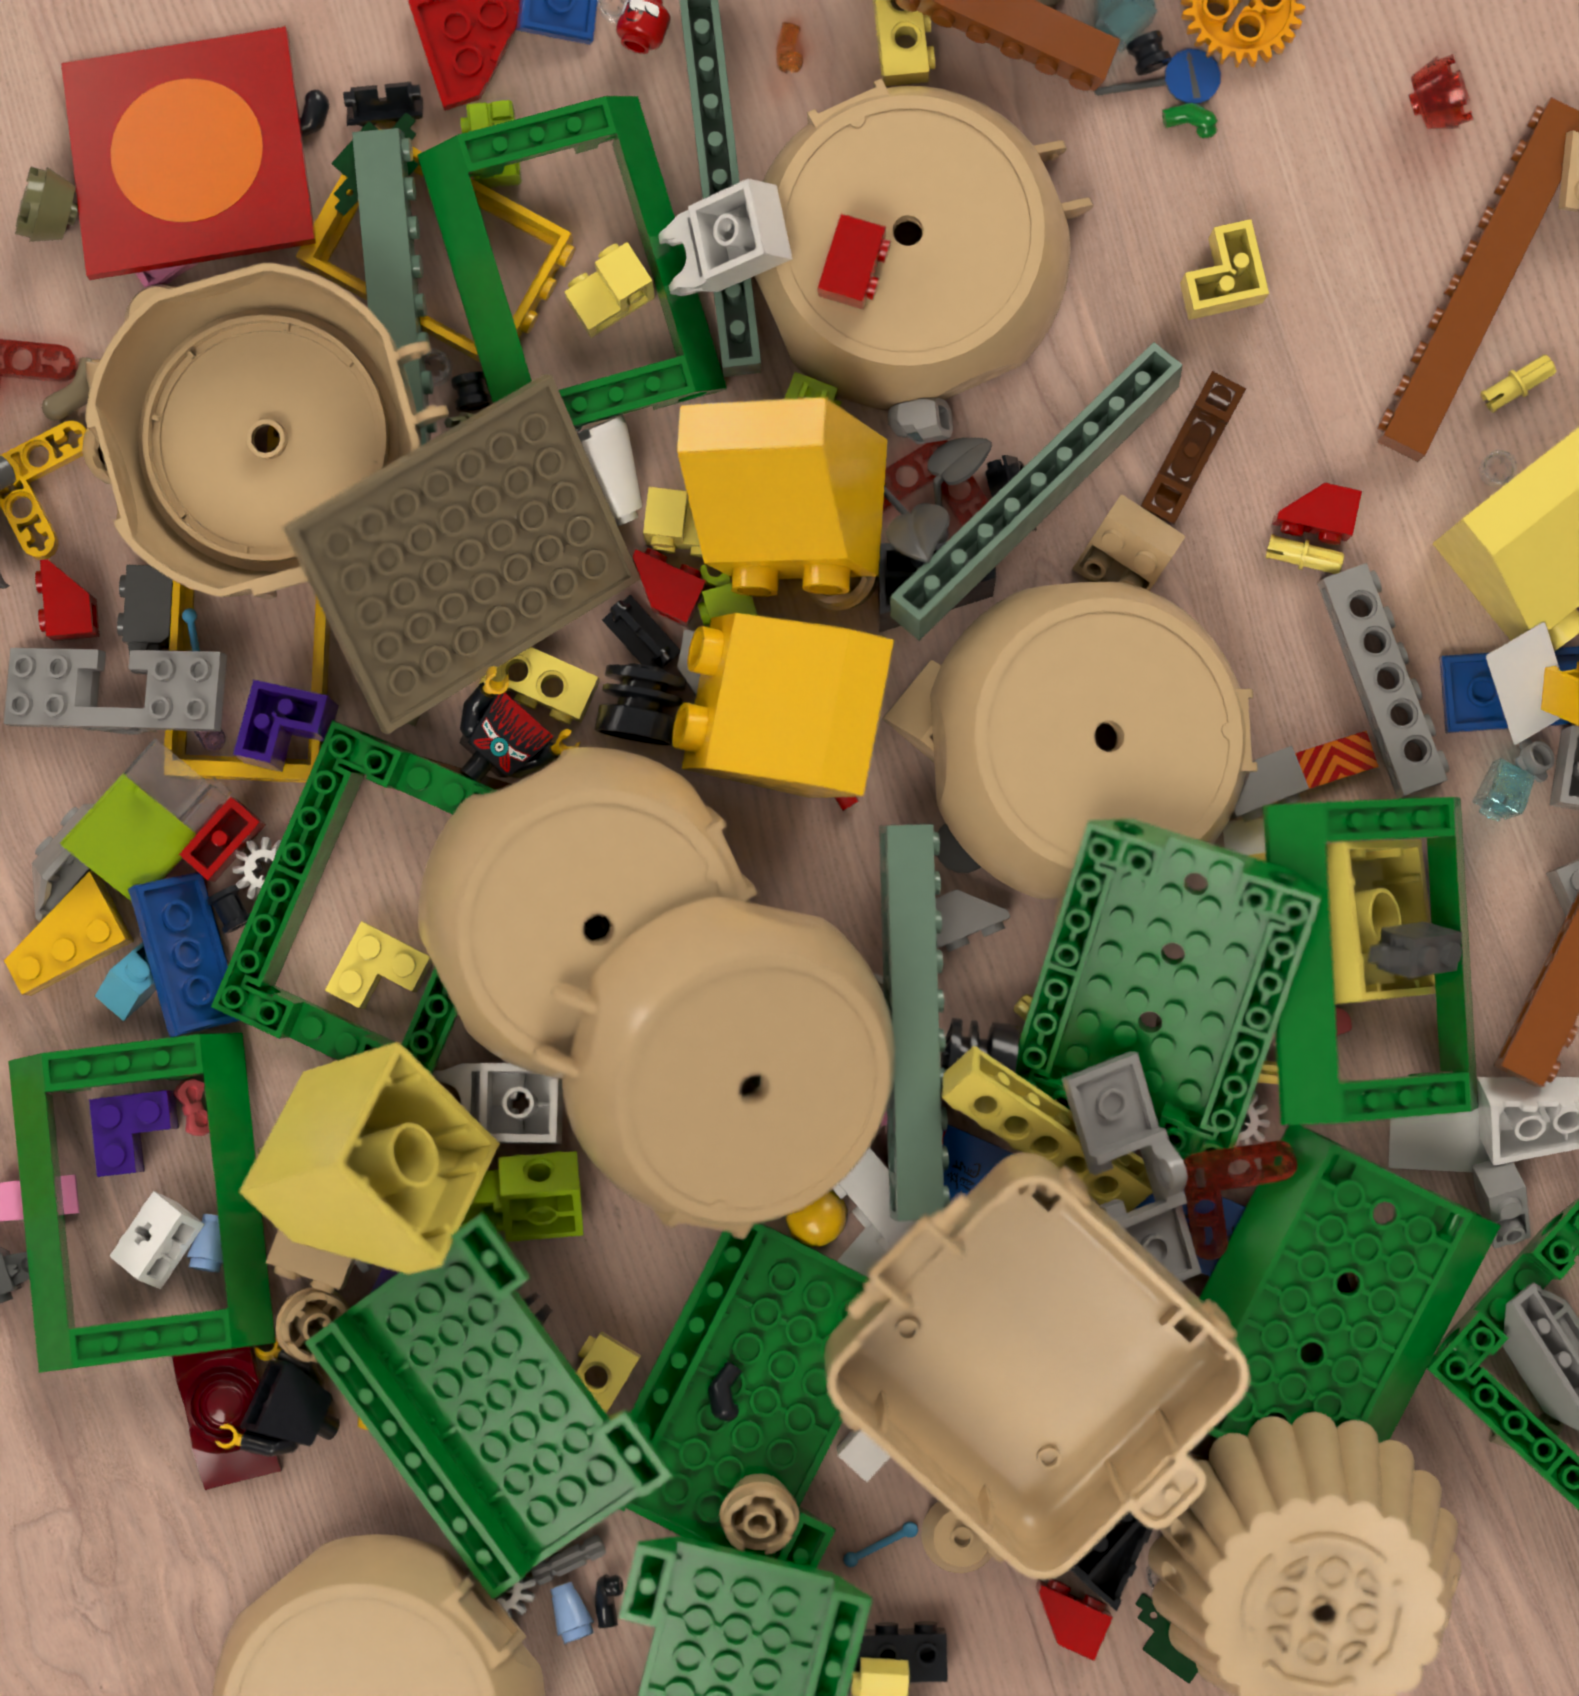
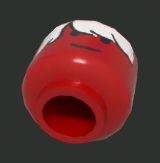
M626 0L615 29L621 38V44L625 48L635 53L648 54L649 50H656L661 46L671 21L668 10L662 6V0Z

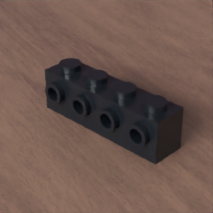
M882 1622L876 1623L875 1629L864 1630L853 1672H860L861 1658L908 1660L909 1683L948 1682L947 1636L945 1628H938L937 1622H915L914 1628L898 1629V1623Z

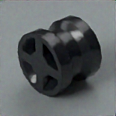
M1161 31L1148 32L1126 45L1128 54L1135 58L1137 75L1143 76L1153 73L1172 61L1170 52L1164 50L1162 45L1164 38Z
M483 371L464 373L451 378L452 388L457 391L458 395L455 401L457 411H474L492 405Z

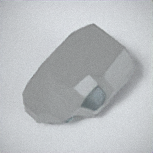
M921 398L898 403L889 408L888 425L897 436L909 437L918 445L943 441L951 437L953 432L951 409L947 401L941 398Z

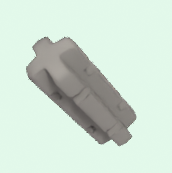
M594 1535L584 1540L583 1545L577 1543L550 1556L549 1561L544 1559L531 1569L536 1583L543 1585L553 1580L554 1575L560 1577L587 1564L588 1559L593 1561L604 1556L606 1549L599 1535Z

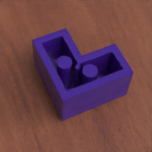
M253 679L233 755L245 764L283 772L292 735L324 742L332 721H335L339 705L327 695Z
M174 1090L89 1099L97 1177L145 1171L141 1133L179 1128L176 1097L173 1095Z

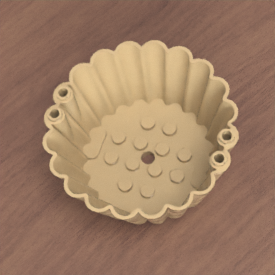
M1318 1412L1305 1413L1298 1417L1292 1425L1278 1417H1265L1251 1427L1248 1437L1239 1433H1229L1217 1439L1211 1447L1209 1461H1197L1201 1465L1206 1477V1485L1203 1492L1169 1526L1160 1529L1164 1536L1152 1544L1148 1553L1149 1566L1154 1574L1160 1578L1152 1592V1602L1156 1611L1171 1622L1169 1639L1172 1646L1196 1663L1198 1673L1204 1680L1232 1696H1398V1692L1411 1691L1417 1687L1422 1679L1425 1665L1433 1661L1439 1652L1444 1630L1451 1617V1601L1462 1572L1461 1561L1457 1554L1453 1552L1458 1535V1523L1451 1512L1440 1507L1442 1488L1439 1480L1432 1473L1424 1470H1414L1415 1460L1413 1454L1405 1444L1394 1440L1379 1443L1377 1433L1367 1423L1352 1420L1336 1427L1331 1418ZM1328 1602L1335 1608V1612L1329 1620L1319 1621L1313 1617L1312 1611L1321 1604Z

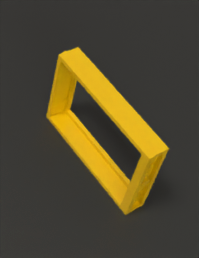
M412 147L413 159L419 164L417 156L422 151ZM419 164L413 172L423 177V173ZM342 174L314 222L317 244L301 246L296 254V258L300 265L367 301L366 282L328 262L359 208L357 201L346 215H342L335 209V205L340 200L334 195V192L347 179ZM471 179L479 208L552 247L513 316L518 337L520 338L523 332L528 334L535 325L538 318V313L535 310L541 299L547 301L553 293L557 284V280L553 279L557 270L560 266L565 268L572 259L575 252V247L572 246L574 242L571 232ZM348 189L346 194L352 196L353 190ZM427 315L426 317H420V325L423 332H427L432 337L480 362L473 340Z
M174 580L172 587L169 651H191L188 625L183 620L182 613L185 609H194L195 590ZM316 598L311 692L327 695L331 626ZM165 730L163 775L170 778L306 783L323 741L309 739L308 759H286L283 772L245 764L234 756L186 755L187 731Z

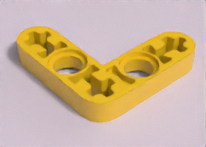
M77 421L63 422L0 455L14 469L16 481L13 485L16 488H19L22 484L24 486L23 489L12 492L9 487L0 490V506L22 549L29 556L37 560L52 557L58 549L59 541L30 483L83 456V437L87 428ZM73 430L77 435L82 433V436L78 439V447L73 448L70 444H66L58 448L63 453L58 458L57 451L49 441L54 439L60 445L69 439L67 435L69 431ZM36 447H45L49 452V460L41 467H34L29 461V454ZM4 493H10L5 498L3 496ZM20 498H28L32 503V511L25 518H17L12 512L14 502ZM39 518L41 519L40 523H35ZM34 524L39 534L43 537H49L44 542L46 548L42 551L37 547L31 548L35 538L31 530L25 528L21 531V527Z

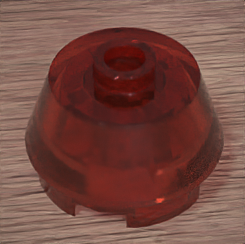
M1454 54L1439 58L1437 55L1411 75L1414 92L1408 94L1414 115H1422L1427 129H1461V124L1474 120L1473 112L1465 113L1464 105H1467L1470 99L1461 70L1453 72L1450 66L1456 63Z

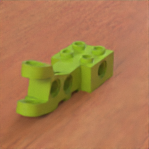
M555 1151L548 1154H517L511 1157H499V1169L486 1171L460 1228L481 1213H484L490 1223L496 1225L497 1231H505L506 1242L584 1236L577 1151Z

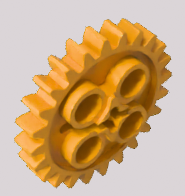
M1243 0L1180 1L1181 5L1190 7L1184 10L1181 15V20L1192 21L1186 29V34L1198 33L1199 35L1194 46L1199 47L1206 43L1209 46L1206 52L1207 58L1216 51L1219 52L1221 65L1225 63L1228 56L1233 57L1235 68L1239 67L1243 58H1247L1250 66L1254 67L1258 55L1268 63L1272 57L1271 49L1281 55L1285 49L1283 41L1292 43L1296 36L1292 30H1299L1302 21L1296 16L1303 14L1305 5L1296 3L1299 0H1277V6L1268 7L1261 0H1250L1249 5L1243 8L1228 32H1224L1222 30L1223 26L1233 15L1237 4H1240ZM1211 3L1220 4L1226 13L1222 16L1212 15L1208 11L1207 5ZM1248 24L1256 30L1257 35L1245 37L1240 33L1238 27Z

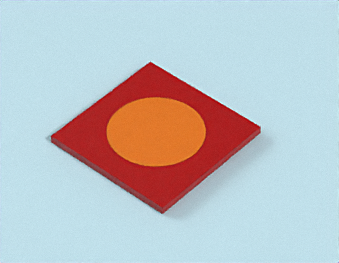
M286 26L61 63L85 269L89 281L317 244L290 41Z

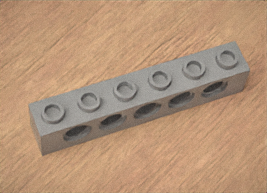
M1367 563L1323 578L1317 585L1397 799L1447 781L1446 773L1449 772L1447 759L1443 751H1437L1432 739L1436 735L1435 727L1431 717L1428 714L1423 715L1419 700H1422V693L1416 679H1410L1405 667L1409 663L1408 655L1404 645L1401 642L1396 643L1392 628H1395L1394 617L1388 606L1383 607L1378 593L1382 592V587L1377 573L1374 570L1370 571ZM1352 599H1360L1366 603L1368 608L1366 617H1357L1351 612L1350 602ZM1371 634L1380 640L1381 650L1379 653H1370L1365 649L1363 644L1365 635ZM1380 670L1388 671L1393 675L1394 686L1392 689H1384L1378 684L1377 674ZM1393 706L1402 707L1407 712L1408 721L1405 726H1399L1392 721L1390 712ZM1407 742H1413L1420 747L1421 758L1418 762H1412L1406 758L1404 747Z

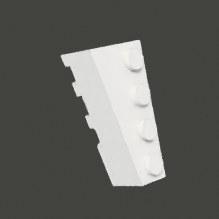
M1477 1077L1479 1137L1493 1166L1579 1149V1077H1555L1551 1083L1546 1082L1544 1087H1535L1517 1077Z

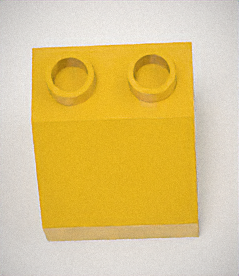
M827 398L680 405L677 454L704 563L732 577V592L754 597L777 595L779 579H803L802 589L807 592L840 595L849 592L850 577L878 576L888 440Z
M741 613L712 617L710 628L699 626L695 630L689 646L688 670L699 673L700 678L695 703L684 702L680 706L674 721L672 732L673 747L685 750L681 769L807 798L864 796L894 640L851 629Z

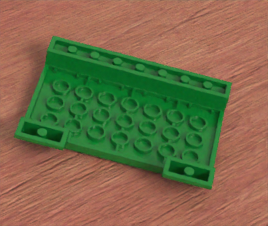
M481 1213L451 1235L453 1243L442 1266L411 1274L399 1272L305 1341V1344L491 1599H494L522 1580L534 1566L638 1495L641 1498L672 1478L674 1473L627 1409L608 1416L516 1291V1288L531 1277L485 1214Z
M763 1223L753 1224L744 1239L736 1238L730 1231L723 1230L630 1411L634 1420L673 1471L674 1476L641 1498L638 1495L619 1508V1510L624 1512L627 1508L682 1537L739 1550L730 1543L720 1522L722 1503L734 1486L744 1477L753 1474L770 1475L778 1479L795 1500L799 1511L798 1525L791 1535L790 1541L774 1553L765 1554V1550H752L745 1547L744 1551L817 1569L836 1529L800 1505L843 1422L840 1417L842 1412L835 1406L829 1394L825 1349L832 1332L850 1314L847 1308L865 1290L864 1285L871 1278ZM727 1360L743 1371L731 1388L734 1403L739 1406L738 1416L731 1422L716 1419L711 1412L707 1393L710 1383Z
M681 1536L637 1541L618 1619L655 1627L637 1696H847L871 1608L872 1597L829 1571Z

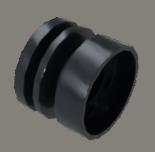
M643 664L607 665L605 676L621 681V684H603L602 691L617 697L618 701L617 704L599 705L594 730L621 739L654 745L673 746L672 732L675 718L663 713L664 707L682 705L683 699L668 694L667 690L684 691L686 680L672 675L664 669Z
M952 1018L950 1028L945 1037V1050L941 1053L940 1068H944L946 1072L967 1051L975 1046L1015 1073L1019 1026L993 1022L987 1039H981L978 1021L971 1020L968 1037L962 1036V1019Z

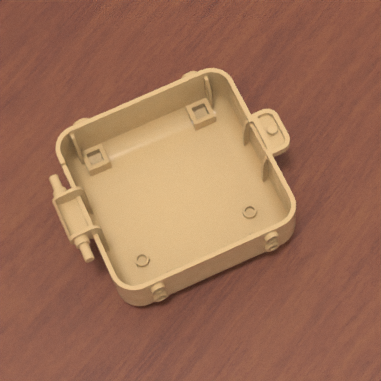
M1018 1153L1005 1158L997 1164L967 1196L960 1193L942 1212L938 1210L932 1217L925 1214L868 1272L871 1279L864 1285L865 1290L847 1308L850 1314L836 1327L827 1341L825 1365L830 1397L835 1406L842 1412L840 1417L849 1428L855 1432L861 1429L981 1537L986 1542L985 1548L997 1561L1002 1563L1006 1560L1017 1571L1028 1577L1049 1579L1060 1576L1072 1568L1128 1511L1145 1526L1152 1529H1162L1169 1526L1203 1492L1206 1485L1205 1474L1201 1465L1188 1452L1241 1400L1248 1386L1249 1370L1246 1360L1234 1338L1237 1333L1229 1325L1230 1319L1215 1302L1207 1299L1203 1303L1095 1203L1086 1192L1088 1190L1087 1186L1073 1170L1071 1171L1066 1166L1060 1170L1050 1160L1038 1154Z

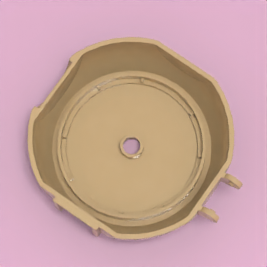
M881 78L873 82L874 88L820 113H817L816 109L807 112L808 125L797 132L776 156L762 182L777 185L792 260L754 277L777 324L792 363L808 377L838 388L837 395L849 401L872 408L889 410L890 407L898 403L921 398L949 399L1021 366L1031 356L1052 326L1067 286L1070 268V233L1067 220L1086 213L1093 208V204L1090 198L1076 199L1065 203L1060 202L1043 162L1053 161L1067 150L1063 140L1033 146L1031 141L1014 124L1000 113L979 101L945 89L926 86L886 88ZM841 213L885 226L886 239L891 240L886 262H878L874 274L875 277L880 278L873 301L867 299L863 310L818 296L817 287ZM902 222H914L921 228L922 237L919 242L911 246H905L895 240L894 230Z
M260 263L154 294L129 316L107 346L96 369L86 408V425L95 436L102 450L117 503V518L113 520L116 530L127 544L153 568L182 585L209 595L236 597L253 594L255 597L269 600L277 597V590L308 582L282 527L421 446L420 428L449 416L447 406L435 407V405L426 407V410L417 413L410 384L403 366L431 352L429 342H417L397 349L391 335L383 324L353 295L316 274L280 264ZM264 426H274L280 436L278 446L269 453L259 452L254 443L256 432Z
M1085 582L1047 585L1024 589L999 601L981 614L952 646L940 667L930 695L937 806L949 830L975 862L999 881L1037 899L1058 898V903L1055 906V924L1088 820L1133 818L1214 844L1235 810L1243 788L1245 775L1258 771L1257 762H1252L1248 699L1253 698V689H1240L1238 680L1224 653L1212 636L1193 617L1166 598L1128 583ZM1101 723L1109 724L1117 733V743L1108 752L1101 750L1096 745L1094 739L1095 730Z
M576 747L562 751L556 761L541 771L504 789L484 795L474 794L458 807L437 838L426 864L418 903L419 935L467 1032L479 1044L514 1066L532 1073L563 1079L565 1073L533 1059L536 1047H551L564 1053L566 1056H570L582 1016V1009L563 1003L551 995L554 984L570 985L588 993L593 975L612 951L631 934L668 911L688 903L713 897L751 903L750 898L755 896L757 891L754 885L741 873L721 831L726 827L722 817L710 806L706 807L688 780L663 764L641 755L601 747ZM602 914L607 916L610 921V931L607 936L597 941L586 938L582 932L585 921L592 915Z
M713 897L688 903L668 911L631 934L612 951L593 975L588 993L570 985L554 984L551 992L554 998L583 1010L571 1054L566 1056L564 1053L551 1047H536L533 1054L535 1061L565 1073L562 1081L563 1094L573 1131L595 1166L617 1188L634 1200L652 1208L665 1226L675 1227L677 1223L730 1231L734 1237L743 1239L753 1224L781 1218L801 1210L831 1191L854 1169L871 1146L880 1129L889 1105L895 1074V1039L885 997L869 965L846 936L831 923L820 917L722 897ZM752 1074L761 1075L762 1084L759 1090L747 1096L739 1094V1086L747 1076Z
M370 1534L350 1536L321 1545L267 1592L238 1614L221 1650L215 1671L212 1696H545L541 1666L522 1644L527 1636L496 1598L491 1599L472 1571L466 1574L446 1549L437 1545L398 1535Z

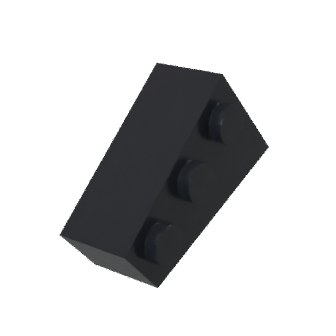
M881 543L878 575L879 633L901 626L890 617L891 595L926 563L904 555L890 543ZM938 543L937 546L935 547V550H934V552H933V555H934L945 543ZM996 567L953 609L993 597Z
M1128 1511L1070 1570L1117 1612L1122 1601L1120 1597L1129 1577H1132L1137 1567L1135 1563L1144 1543L1148 1542L1153 1529L1145 1526Z

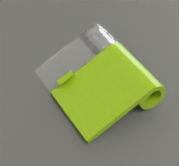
M154 738L63 838L60 845L131 901L128 888L164 879L182 860V857L179 855L180 852L229 799L228 796L232 791L216 777L211 781L202 778L172 751Z

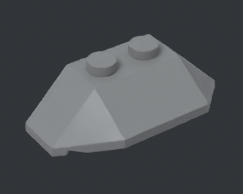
M95 803L83 804L79 809L77 807L72 808L62 819L60 824L63 828L54 838L51 836L47 837L35 851L38 857L32 862L35 918L39 922L53 910L89 871H92L62 847L60 842Z
M1533 1283L1506 1304L1504 1334L1509 1339L1502 1347L1544 1413L1579 1431V1319L1566 1300L1541 1289V1286Z

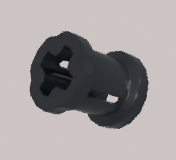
M236 884L215 893L206 900L209 906H214L224 925L222 927L224 935L244 927L250 916L238 895L240 889Z

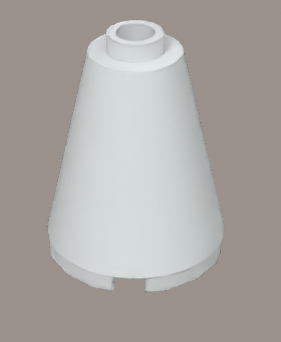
M622 414L577 433L617 526L638 518L636 510L642 508L627 421Z

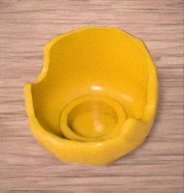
M832 1189L817 1201L787 1215L786 1223L791 1236L808 1247L816 1246L819 1248L829 1244L843 1232L846 1226L848 1209L843 1198L841 1199Z

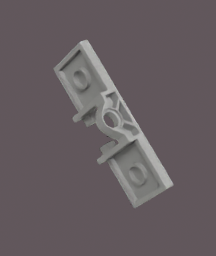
M10 648L4 724L82 728L85 730L120 734H142L144 732H157V730L221 732L227 654L130 650L129 670L147 672L144 708L97 707L100 671L105 669L106 652L99 649Z
M1130 1051L1062 1078L1089 1173L1098 1175L1113 1168L1111 1160L1140 1149L1155 1198V1202L1129 1213H1126L1123 1201L1118 1199L1102 1204L1100 1207L1178 1280L1183 1281L1200 1274V1266L1182 1205L1187 1203L1184 1194L1187 1182L1186 1168L1181 1157L1169 1142L1166 1129L1158 1126L1138 1054Z

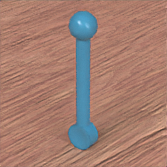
M188 608L183 611L182 618L188 625L192 651H200L195 626L197 613L194 609Z
M908 1521L902 1526V1530L856 1553H846L843 1557V1562L847 1567H855L858 1560L905 1536L908 1538L915 1537L918 1533V1527L914 1522Z

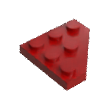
M408 0L444 111L480 100L517 29L520 0Z

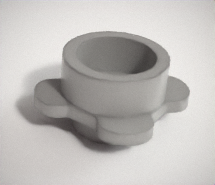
M1530 739L1523 740L1519 743L1521 749L1520 756L1515 760L1517 768L1528 775H1533L1537 782L1545 781L1548 778L1546 771L1554 765L1552 750L1544 742H1532Z

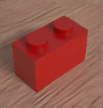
M840 214L817 287L819 297L862 310L867 299L874 300L880 278L874 276L878 262H886L891 246V240L886 239L885 226Z
M230 797L179 855L205 879L216 882L237 858L236 854L239 851L242 852L247 847V842L253 840L266 824L238 799Z

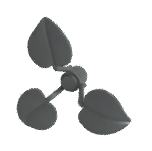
M957 438L942 444L933 452L927 467L932 475H936L933 480L935 505L921 503L915 506L911 513H909L884 486L885 498L901 514L890 522L886 531L889 543L896 550L913 559L926 563L930 562L937 544L945 543L949 538L947 528L950 523V516L942 504V482L945 481L949 485H957L970 478L989 455L992 442L985 438Z

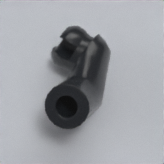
M311 90L305 96L306 102L300 117L302 137L315 133L324 127L330 107L328 98L320 90Z
M728 1360L710 1383L707 1391L712 1414L716 1419L725 1422H731L738 1416L739 1406L734 1403L731 1388L743 1373L741 1369Z

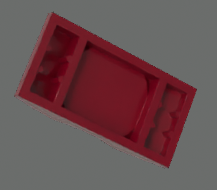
M253 1346L172 1356L176 1383L188 1420L191 1446L205 1490L282 1471L279 1455L266 1457L241 1451L240 1446L237 1445L230 1449H223L215 1442L228 1444L233 1440L234 1435L231 1430L219 1428L224 1424L233 1426L239 1434H244L245 1432L240 1429V1425L261 1380Z

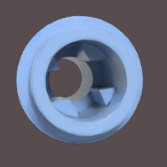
M203 1214L201 1222L205 1225L192 1242L187 1255L190 1258L189 1268L220 1273L223 1257L218 1215Z
M568 1582L550 1589L557 1636H562L564 1644L593 1634L591 1624L594 1623V1620L574 1588L573 1583Z

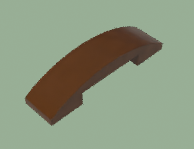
M1214 371L1211 372L1141 504L1142 508L1173 525L1175 524L1246 388Z

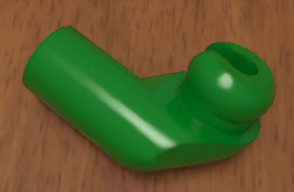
M1188 103L1162 109V119L1165 128L1188 123L1197 127L1196 133L1200 138H1210L1217 133L1215 124L1218 120L1215 114L1197 104Z

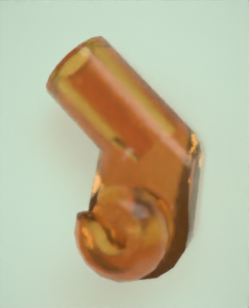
M789 22L782 23L776 44L777 67L784 73L788 71L798 73L803 65V56L799 52H795L801 27Z

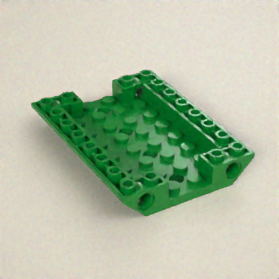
M1133 818L1088 820L1019 1040L1015 1073L1071 1110L1062 1078L1130 1051L1135 1052L1139 1057L1158 1126L1166 1129L1169 1142L1181 1159L1226 1174L1321 895L1287 868ZM1192 873L1201 874L1206 878L1208 885L1200 890L1193 889L1187 884L1186 877ZM1169 943H1176L1183 948L1185 955L1178 959H1172L1164 953L1163 947ZM1145 1012H1154L1160 1016L1162 1023L1156 1027L1147 1026L1141 1020V1015Z
M1287 1125L1199 1296L1203 1303L1207 1299L1215 1302L1230 1319L1229 1325L1237 1333L1234 1338L1246 1360L1249 1370L1248 1386L1243 1397L1208 1434L1218 1439L1229 1433H1239L1248 1437L1251 1427L1271 1413H1282L1286 1421L1292 1425L1303 1414L1318 1412L1331 1418L1336 1427L1347 1421H1363L1372 1426L1377 1433L1379 1443L1390 1440L1501 1225L1432 1190H1426L1303 1125ZM1382 1202L1391 1203L1394 1207V1215L1386 1223H1378L1373 1217L1374 1208ZM1346 1272L1354 1273L1358 1278L1357 1287L1349 1293L1340 1292L1337 1288L1338 1278ZM1310 1342L1318 1343L1322 1348L1320 1358L1312 1363L1303 1361L1300 1355L1302 1347Z

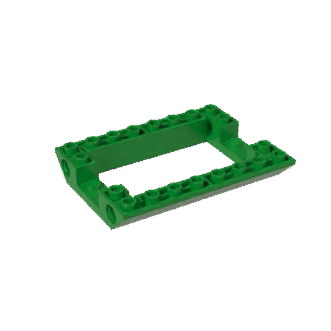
M603 96L456 135L417 156L492 404L532 382L470 178L479 176L480 179L502 174L504 166L571 148H574L575 154L597 149L600 143L614 140L612 146L677 357L559 389L558 391L576 432L581 431L583 425L651 406L653 410L727 389L698 293L685 296L670 294L669 284L682 271L687 257L683 244L671 246L668 243H659L658 235L674 220L675 216L638 96Z
M332 721L211 1007L278 1039L291 1038L339 1061L396 1042L275 986L364 776L367 775L366 779L385 788L397 789L452 815L468 797L474 794H489L497 790L382 738ZM435 967L401 1044L431 1075L458 1016V1012Z
M1461 797L1264 805L1263 820L1266 862L1287 868L1321 895L1313 923L1275 1029L1280 1124L1351 1123L1472 1112L1477 1109L1478 1090ZM1427 838L1432 924L1462 932V954L1458 962L1457 971L1435 974L1440 1071L1453 1073L1408 1074L1405 1077L1339 1080L1326 843Z
M243 1033L187 1035L46 1052L9 1060L39 1373L276 1343L268 1264L266 1263L267 1254L262 1213L239 1192L256 1161ZM203 1074L228 1309L75 1328L53 1096L49 1093L91 1091V1088L160 1079L174 1081L193 1078L194 1075Z
M1577 1198L1541 1228L1447 1333L1426 1369L1579 1511V1456L1485 1368L1479 1367L1488 1355H1494L1509 1339L1504 1334L1506 1304L1530 1284L1535 1283L1544 1290L1552 1280H1561L1575 1265L1574 1259L1577 1255L1579 1256V1198Z

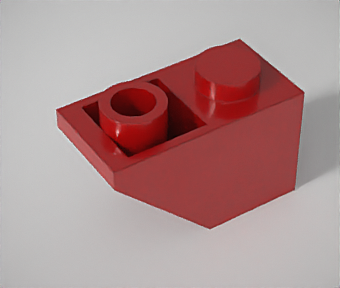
M1323 483L1280 510L1273 517L1272 525L1281 527L1280 532L1287 535L1303 536V533L1306 532L1319 535L1318 541L1340 545L1341 541H1347L1353 536L1362 491Z
M646 548L645 553L635 549L633 560L652 611L688 628L698 606L697 604L702 598V591H705L707 587L706 581L700 579L701 572L685 564H681L679 569L665 563L667 557L653 549Z
M48 559L40 560L41 571L35 572V583L38 594H43L44 609H39L38 611L41 632H46V637L53 641L100 637L97 599Z
M1050 1578L1048 1583L1038 1579L1035 1587L1057 1644L1094 1661L1113 1620L1111 1613L1105 1610L1107 1603L1088 1594L1085 1595L1084 1600L1070 1594V1586L1056 1579Z

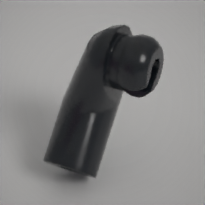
M605 1574L597 1580L594 1601L598 1627L600 1629L618 1625L614 1596H619L624 1591L623 1580L619 1575L609 1577L608 1574Z

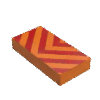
M1367 730L1295 753L1309 789L1379 767Z

